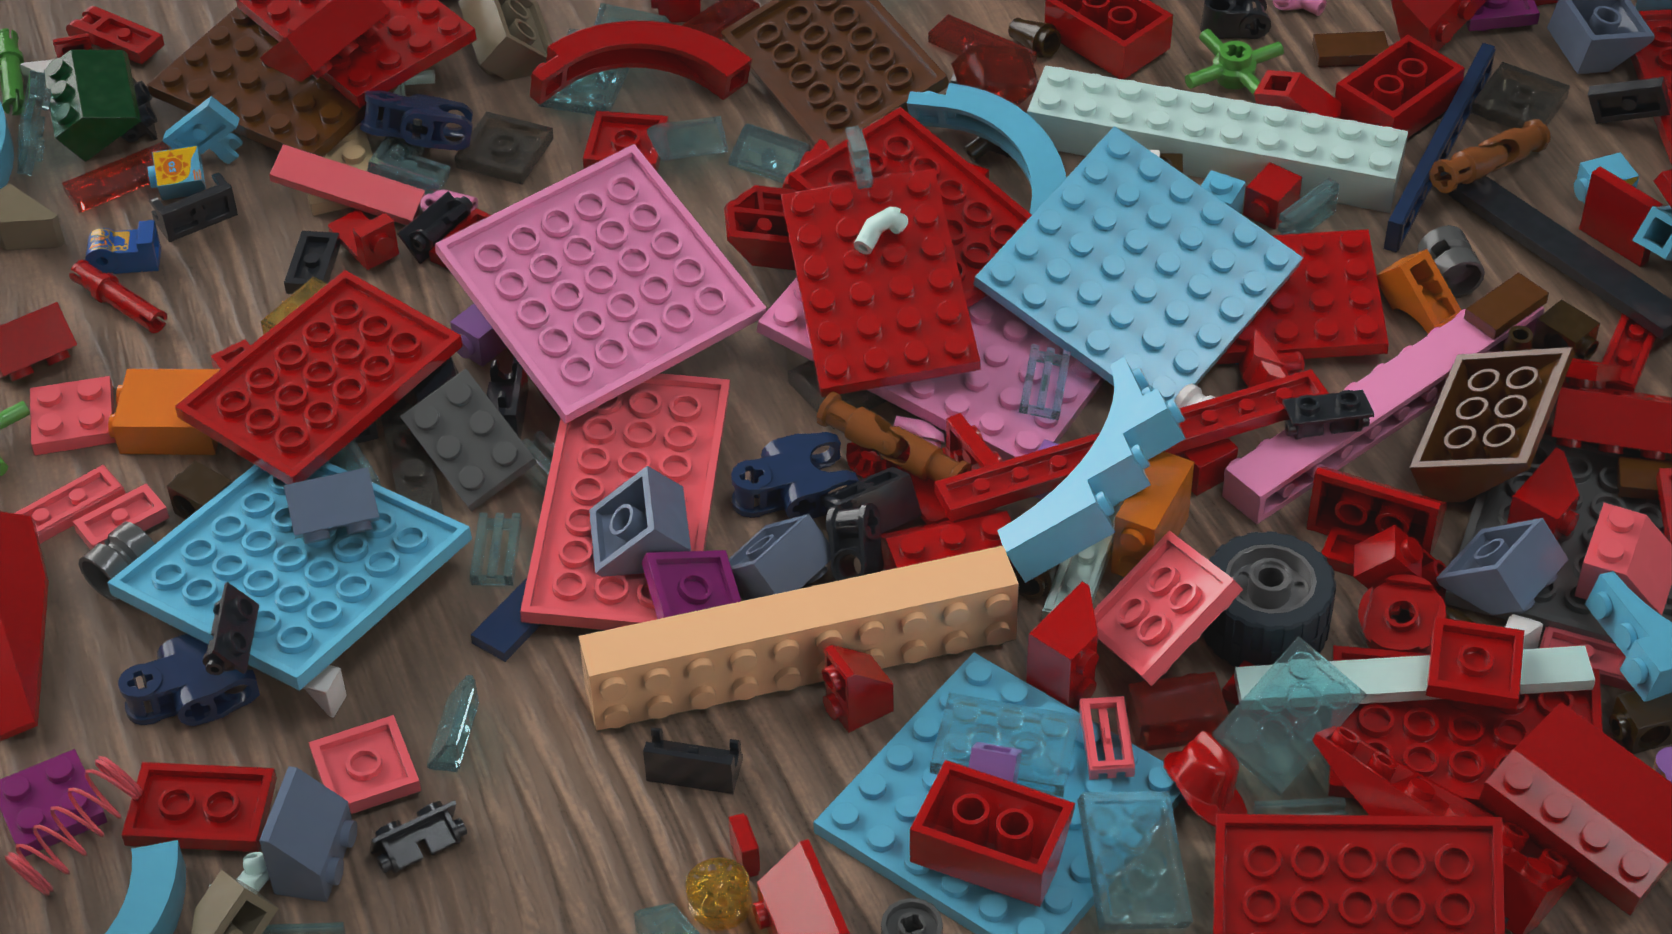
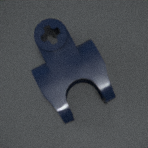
M386 91L365 92L366 109L364 120L360 123V129L363 132L375 136L403 138L409 144L434 149L458 151L470 146L473 111L464 103L422 94L406 97ZM379 106L385 107L383 120L377 119ZM458 110L462 112L464 116L448 113V111ZM448 123H455L460 125V127L451 128L446 125ZM445 136H464L457 142H452L445 138Z
M829 432L794 434L769 442L762 450V458L745 460L733 468L731 481L735 490L732 494V507L736 513L749 518L760 517L785 509L790 519L809 514L813 519L827 514L821 500L822 496L829 494L828 492L845 485L848 486L859 480L856 473L849 470L837 472L821 471V469L830 467L841 459V442L838 435ZM830 446L827 451L812 455L817 448ZM747 471L750 472V480L745 479V472ZM754 497L759 499L758 506H754Z
M185 634L164 642L157 651L158 660L127 668L118 680V687L120 693L126 699V715L135 724H154L162 719L177 715L181 723L196 726L223 718L254 701L260 695L254 671L247 669L246 673L242 674L235 669L225 671L220 675L209 674L202 662L204 654L207 653L208 644L189 634ZM142 676L145 686L138 689L136 677ZM238 685H247L239 693L228 694L225 692ZM150 700L152 712L146 713L143 701Z

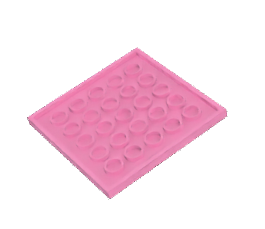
M635 144L435 243L436 254L565 424L751 325L766 313V306Z

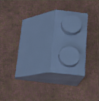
M1558 0L1547 26V29L1577 74L1609 72L1649 45L1655 38V35L1631 0Z
M649 466L643 468L589 509L595 573L601 577L644 573L642 561L648 552L691 551L683 486Z
M368 467L283 485L295 539L304 537L305 544L330 539L329 531L346 528L348 535L373 529L371 522L379 521L378 508Z
M809 514L765 525L729 558L740 597L744 600H750L801 589L806 583L815 582L828 571L825 565L831 561L830 543Z
M1539 518L1481 529L1439 574L1436 581L1441 587L1490 615L1505 613L1518 615L1534 605V598L1543 588L1549 586L1557 579V572L1569 559L1544 519Z
M288 766L259 842L274 894L327 902L333 885H339L344 870L343 857L347 847L352 848L356 841L357 822L352 820L347 800L299 768Z

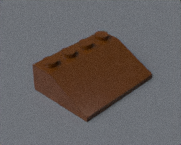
M1573 348L1458 354L1409 467L1422 495L1442 502H1465L1529 470L1575 354Z

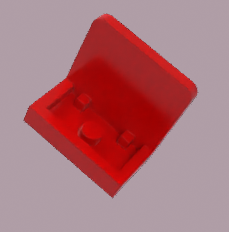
M961 413L946 418V447L942 448L943 454L958 462L967 461L971 464L972 470L1003 461L996 451L992 452L986 445L979 429L975 425L971 426ZM896 467V468H898V469H900V470H902V471H904V472H907V471L903 470V469L900 468V467ZM910 474L921 509V518L924 522L931 524L948 520L947 514L934 493V481L930 479L924 481Z

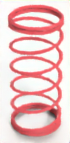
M98 756L99 759H95V764L100 771L94 769L85 770L88 784L101 801L81 789L68 788L70 801L84 819L59 806H52L50 809L52 818L68 839L43 825L33 826L35 837L52 859L26 844H16L17 854L8 852V856H5L6 862L21 877L46 896H50V892H53L52 885L30 865L19 847L34 853L66 875L70 874V871L43 841L37 828L58 838L81 855L87 856L85 849L63 826L54 810L63 812L98 836L104 837V833L79 806L72 795V791L89 798L116 818H121V814L94 785L89 773L107 780L134 800H138L139 796L142 795L140 786L125 771L105 756Z

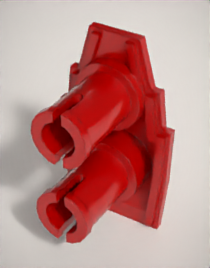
M1255 329L1238 366L1242 379L1248 387H1252L1304 371L1305 361L1299 351L1278 353L1259 329Z

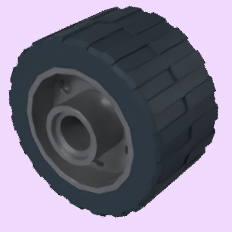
M1271 531L1264 533L1251 532L1244 536H1236L1230 539L1228 543L1222 544L1216 549L1214 556H1211L1209 561L1233 578L1243 591L1232 601L1229 608L1223 611L1204 631V639L1208 646H1211L1214 653L1221 659H1225L1235 667H1239L1244 660L1256 666L1312 662L1313 658L1324 649L1325 641L1328 640L1336 594L1335 573L1332 566L1328 564L1327 558L1306 541L1303 542L1289 534L1284 535Z

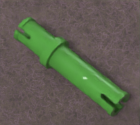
M4 28L0 30L2 107L9 114L11 105L12 115H20L26 110L22 72L20 69V64L24 63V57L19 50V38L16 31H11L10 39L9 28Z

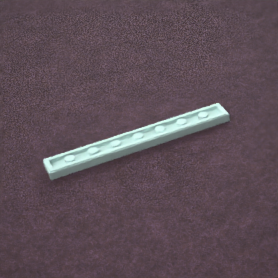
M1585 646L1523 649L1519 694L1593 690L1595 676ZM1430 655L1235 667L1234 672L1241 711L1442 699L1426 696Z

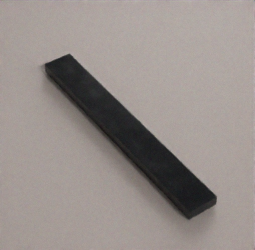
M1444 171L1440 174V176H1443L1448 173ZM1484 176L1469 184L1460 183L1454 191L1446 193L1661 340L1672 334V299L1489 177Z

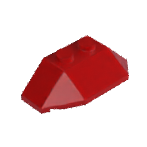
M754 185L725 205L727 241L752 266L795 270L781 194L797 191Z

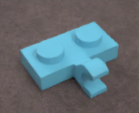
M210 96L166 130L162 141L172 149L197 145L200 155L210 149L224 163L230 164L239 157L235 150L243 144V141L237 135L231 133L237 128L240 118Z

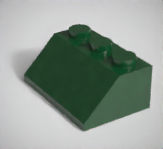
M70 50L62 57L52 60L47 68L44 69L54 137L83 161H88L141 122L129 57L124 50Z

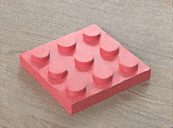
M1169 530L1094 609L1098 640L1152 686L1170 669L1171 665L1186 649L1200 638L1208 626L1223 611L1229 608L1232 601L1243 589L1233 578Z

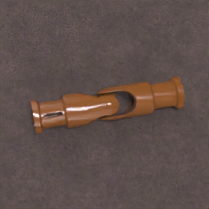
M1532 119L1525 122L1522 128H1511L1478 144L1479 147H1468L1454 153L1450 160L1441 159L1434 162L1429 171L1431 183L1441 193L1452 192L1460 183H1472L1490 172H1495L1525 159L1531 151L1540 152L1545 150L1551 140L1550 131L1541 120ZM1444 171L1448 173L1443 176H1440V174Z
M836 392L829 393L818 409L816 418L819 425L823 427L831 426L843 432L847 440L862 448L879 451V455L885 460L924 481L930 479L935 482L972 471L971 464L967 461L958 462L943 454L942 448L902 427L892 426L880 415L865 407L856 408L848 404ZM910 445L909 459L905 461L899 458L902 452L906 451Z

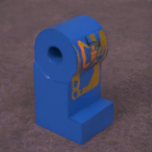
M155 220L139 221L138 229L114 231L109 228L94 230L88 237L85 260L103 273L120 274L159 271L161 244Z

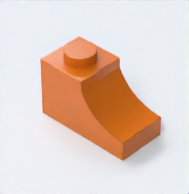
M1428 249L1404 257L1377 274L1378 285L1392 310L1400 309L1411 315L1427 334L1434 328L1442 327L1450 322L1462 311Z

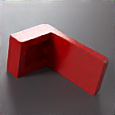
M355 210L328 224L329 232L339 233L343 247L366 270L399 255L394 220L386 213L369 220L362 211Z

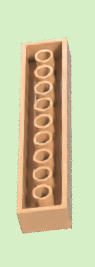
M998 546L579 636L585 690L595 729L599 731L608 728H620L631 723L649 719H661L672 714L695 709H707L713 705L736 700H748L759 695L777 691H789L800 686L823 682L822 669L825 668L824 648L830 645L870 654L882 669L905 663H917L928 658L946 654H958L969 649L999 645L1006 641L1015 640L1017 636L1019 583L1004 546Z

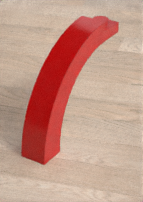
M631 20L610 22L578 30L550 44L547 48L546 63H540L531 74L530 97L541 105L571 83L585 76L617 68H648L683 76L702 85L722 100H725L748 83L752 59L725 41L689 27L656 21Z

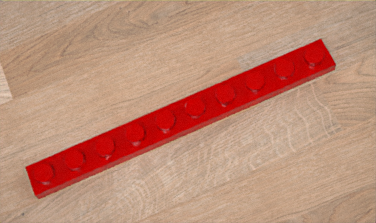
M1309 369L1179 408L1185 418L1179 425L1186 439L1165 450V452L1176 454L1288 420L1289 417L1283 406L1282 399L1298 398L1303 395L1329 394V392L1313 370ZM1100 432L935 481L934 493L951 522L1053 491L1081 462L1093 446Z

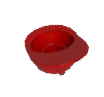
M1202 731L1198 733L1194 740L1190 741L1182 751L1168 753L1164 758V769L1169 777L1175 782L1195 814L1206 823L1216 827V814H1247L1245 803L1235 787L1239 773L1238 760L1232 752L1222 746L1209 732Z

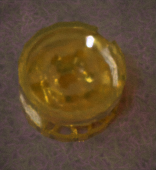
M723 857L710 858L698 863L689 872L685 881L689 912L694 921H698L706 929L723 931L741 925L749 917L752 909L750 881L748 873L741 864L735 860ZM714 864L716 870L708 871V865ZM729 865H732L731 871L726 870Z

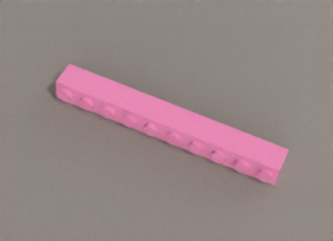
M1540 307L1514 326H1525L1532 331L1534 336L1537 318L1543 314L1544 307ZM1463 309L1453 320L1442 327L1434 328L1427 337L1413 346L1408 345L1398 356L1385 364H1379L1369 375L1358 382L1350 383L1344 389L1364 391L1374 411V417L1369 418V426L1363 427L1360 432L1331 434L1329 422L1324 423V435L1301 439L1287 436L1285 430H1283L1273 438L1263 440L1256 449L1244 457L1236 458L1229 463L1224 472L1222 497L1254 523L1259 524L1311 489L1317 467H1327L1338 471L1435 406L1458 354L1500 352L1508 337L1509 330L1496 339H1492L1464 319L1465 309Z

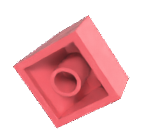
M1603 503L1583 561L1575 596L1587 600L1599 575L1614 571L1629 589L1662 616L1672 586V544L1646 514Z

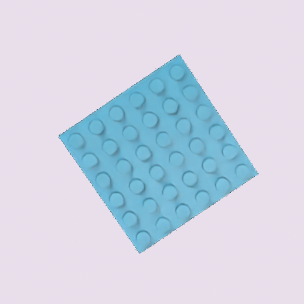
M1114 126L975 276L973 285L1113 386L1114 378L1110 365L1125 357L1132 370L1137 367L1141 368L1151 386V391L1158 388L1165 401H1168L1172 398L1175 400L1176 396L1186 385L1191 383L1198 385L1300 266L1303 257Z
M326 462L306 480L347 472V470ZM253 465L107 583L112 596L209 645V641L214 637L211 635L215 616L213 608L215 603L222 598L224 584L229 582L259 604L248 665L300 691L472 540L470 527L372 482L379 513V521L371 522L373 529L349 535L346 528L329 531L330 539L305 544L304 537L295 539L283 486L287 484L258 466Z
M973 652L813 822L815 834L915 897L934 905L939 912L974 934H1069L1184 797L1164 769L1163 761L1132 744L1135 763L1134 777H1125V772H1119L1116 778L1107 779V773L1099 774L1098 779L1089 780L1080 713ZM1092 721L1098 761H1105L1100 726ZM1111 732L1115 760H1122L1119 736ZM977 742L1021 749L1022 754L1017 784L1075 803V810L1057 872L1040 907L910 862V828L944 761L948 760L969 767L971 748Z

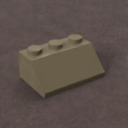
M458 1L463 15L462 19L475 28L477 40L471 44L478 59L477 64L484 72L489 75L496 74L505 80H512L531 76L533 70L540 63H546L547 48L552 44L537 1Z

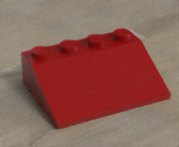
M1563 382L1546 426V433L1551 437H1557V445L1581 448L1582 441L1599 443V451L1623 454L1624 447L1640 449L1639 456L1658 460H1665L1666 453L1672 454V397L1611 388H1585L1568 385V382Z
M1562 702L1509 753L1484 784L1478 802L1498 817H1502L1503 821L1512 822L1525 829L1530 835L1529 839L1543 849H1552L1563 855L1569 861L1568 866L1579 873L1578 877L1629 916L1633 914L1672 866V782Z

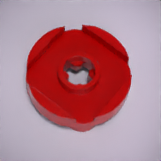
M1398 574L1385 578V583L1377 586L1374 590L1372 586L1363 595L1358 609L1360 629L1365 637L1367 646L1371 649L1430 654L1435 617L1447 618L1445 602L1442 596L1440 597L1439 593L1434 590L1433 585L1424 578L1409 574ZM1401 609H1407L1412 619L1406 623H1397L1391 616L1399 615Z

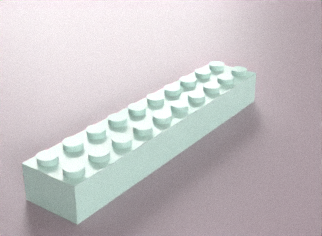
M1046 65L1027 110V114L1047 133L1057 151L1087 156L1115 126L1148 150H1160V153L1183 154L1184 175L1206 178L1212 170L1246 181L1247 186L1271 162L1302 176L1300 196L1387 213L1391 211L1403 166L1408 131L1388 126L1383 127L1354 120L1322 116L1316 113L1300 112L1277 106H1267L1244 100L1228 99L1206 93H1195L1171 87L1140 83L1134 80L1112 78L1100 74H1090Z

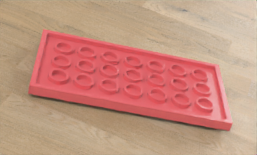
M659 373L566 424L560 418L520 610L521 622L609 630L657 619L645 573L603 577L595 573L589 509L643 468L649 466L683 486L691 551H705L730 393V379Z

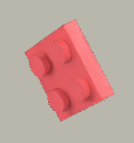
M110 376L30 388L31 446L34 455L116 443L115 438H111L108 431L109 416L114 414L113 385Z
M394 715L308 742L322 784L348 801L351 814L421 791L419 778Z

